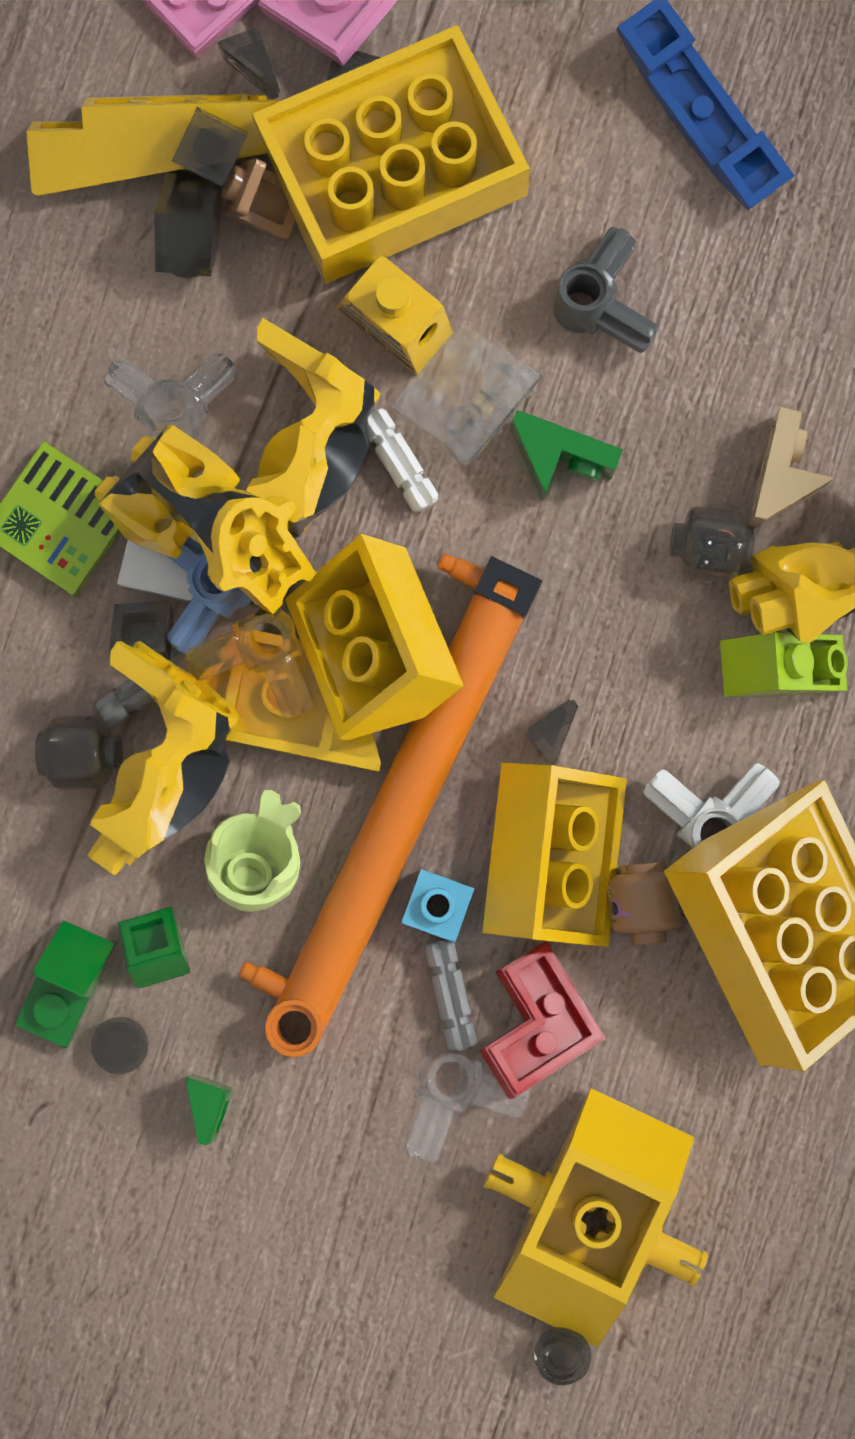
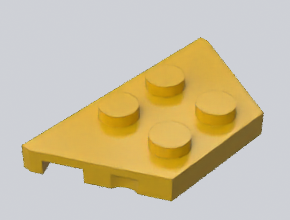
M240 627L225 645L223 652L213 665H210L201 675V678L206 680L210 687L223 697L239 714L240 718L229 733L226 741L380 773L381 761L373 733L347 741L338 738L300 639Z

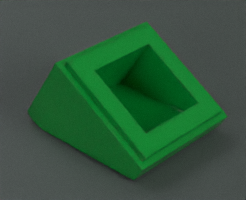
M171 906L117 922L127 971L137 988H144L190 973L188 958Z
M191 1074L186 1076V1086L198 1143L207 1146L218 1138L233 1091L230 1086Z

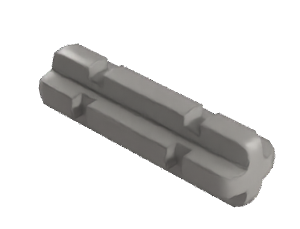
M176 649L165 655L166 659L186 672L195 674L200 669L194 655L188 656ZM131 679L120 686L122 691L117 694L112 691L96 704L98 713L111 728L118 727L131 718L130 712L136 709V711L140 712L155 701L142 687Z
M447 939L428 943L425 946V954L428 967H433L435 974L431 976L440 1018L441 1021H446L447 1028L443 1029L447 1048L454 1052L472 1048L477 1044L474 1024L469 1022L467 1015L471 1014L461 969L456 970L455 962L459 961L455 943Z

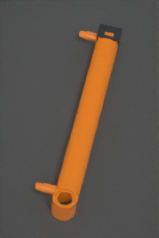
M447 553L442 555L437 565L438 569L449 574L450 578L475 589L474 595L448 646L464 686L426 717L411 722L288 978L264 966H256L248 961L243 963L238 974L241 979L249 982L252 987L277 998L272 1011L267 1017L265 1031L266 1038L271 1047L281 1055L289 1057L304 1056L312 1051L322 1039L543 580L493 556L490 557L486 568L483 569L461 557L455 558ZM299 1011L308 1017L311 1022V1032L306 1040L295 1043L288 1041L282 1035L280 1021L285 1013Z

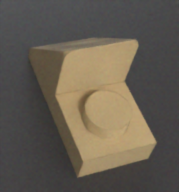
M780 407L772 418L748 521L750 526H762L821 491L833 480L830 476L790 467L791 462L800 463L807 440L808 431L799 429L802 412Z

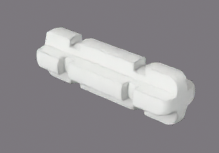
M383 408L375 410L368 417L367 432L370 444L375 442L376 447L374 449L396 486L398 488L403 487L405 490L403 497L411 510L415 513L421 512L438 500V492L429 478L424 479L422 477L424 473L423 468L401 433L395 434L394 429H396V425L387 411Z

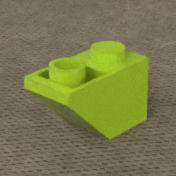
M773 632L766 635L759 634L720 640L724 697H773L847 691L846 672L848 659L844 650L843 635L820 634L812 642H800L790 633Z

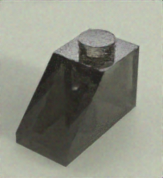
M225 161L165 173L154 212L155 272L172 273L180 278L211 277L219 244Z

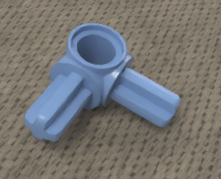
M188 537L181 547L183 552L177 559L166 556L188 573L187 583L190 585L188 591L193 596L168 633L167 640L176 650L185 655L193 656L221 616L231 618L236 609L248 606L252 600L239 587L225 592L217 589L207 574L208 562L201 544ZM250 563V568L253 571V573L257 572L254 566Z

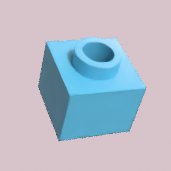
M421 869L401 923L456 942L475 888ZM433 895H443L449 901V910L442 917H434L427 910V901Z

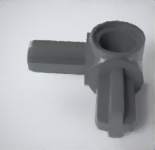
M615 227L609 228L587 261H577L574 266L569 267L562 274L555 300V316L558 322L567 330L575 333L588 332L593 335L600 329L638 353H643L649 348L658 331L657 324L616 300L619 291L614 279L636 248V240L630 236L627 230ZM575 292H583L590 295L594 303L579 305L574 303L569 298V295Z

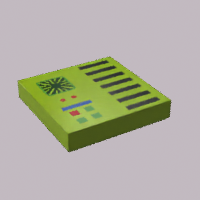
M43 441L0 503V547L76 598L120 534L119 529L98 505L100 501L95 496V490L103 480Z

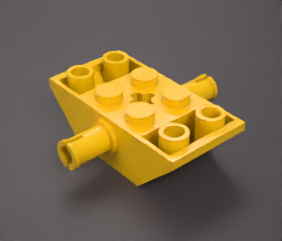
M590 1087L551 1172L547 1171L543 1176L498 1153L492 1163V1169L512 1178V1180L489 1171L483 1187L486 1189L490 1188L529 1207L528 1213L531 1216L493 1298L598 1348L626 1306L642 1269L647 1264L694 1287L701 1274L697 1273V1269L680 1262V1260L704 1269L708 1252L698 1250L663 1233L662 1230L665 1219L676 1198L695 1137ZM597 1207H602L603 1213L609 1221L606 1228L596 1226L592 1233L586 1232L587 1225L582 1218L586 1211L594 1212Z

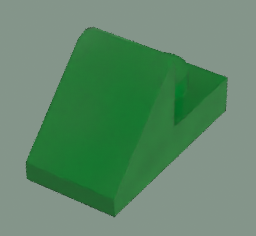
M516 410L512 421L511 432L543 501L559 460L568 463L567 471L579 478L592 482H599L601 476L612 479L623 449L520 410Z
M63 920L32 972V975L36 976L15 1022V1026L59 1046L69 1048L116 943Z

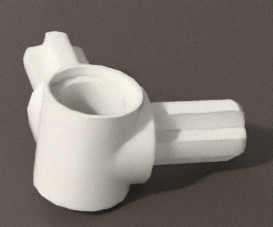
M755 763L722 800L714 796L713 798H707L703 802L672 774L662 769L646 784L643 794L681 827L677 836L693 849L702 842L700 833L704 822L714 818L722 821L729 827L745 819L762 807L779 787L780 781L768 768Z

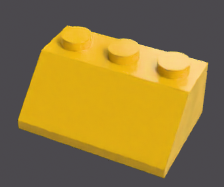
M360 534L322 566L310 582L305 581L285 598L339 739L347 741L422 719L464 686L406 547Z
M501 762L482 933L609 947L611 921L608 882L617 875L627 778L553 765Z

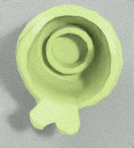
M264 790L260 797L259 814L242 813L231 816L219 823L207 842L204 858L207 881L219 899L240 911L254 912L271 908L290 895L298 881L300 870L298 845L291 824L300 818V805L295 802L281 805L279 794L273 790Z

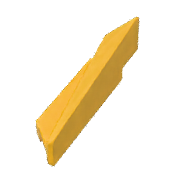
M254 93L88 97L81 106L82 121H32L26 134L31 191L34 195L40 196L266 154L267 151L254 123L252 113L282 100H267L266 95Z

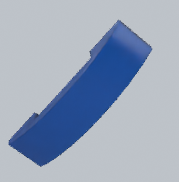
M653 0L617 27L616 30L628 53L665 112L711 172L748 211L795 176L764 132L760 131L756 134L692 46L695 41L694 36L668 0Z

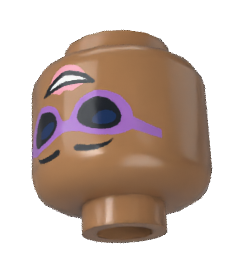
M665 862L621 865V874L615 875L608 882L611 926L618 933L632 934V945L667 942L666 931L677 929L684 922V912L664 873V870H666Z

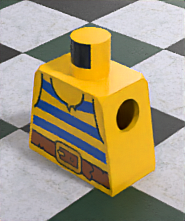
M383 255L376 259L337 306V310L416 376L420 374L453 335L444 306ZM429 328L430 330L427 335L419 342L423 333Z

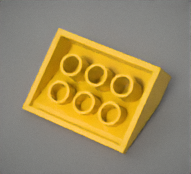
M458 25L252 113L254 123L298 228L325 285L373 264L380 255L387 258L528 196L530 168Z
M817 780L703 840L664 870L759 1065L805 1071L855 1028V843L825 780Z

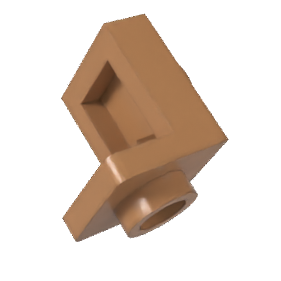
M256 158L243 161L241 167L234 166L222 190V197L227 199L222 214L281 241L288 240L296 220L276 173L266 169V163Z

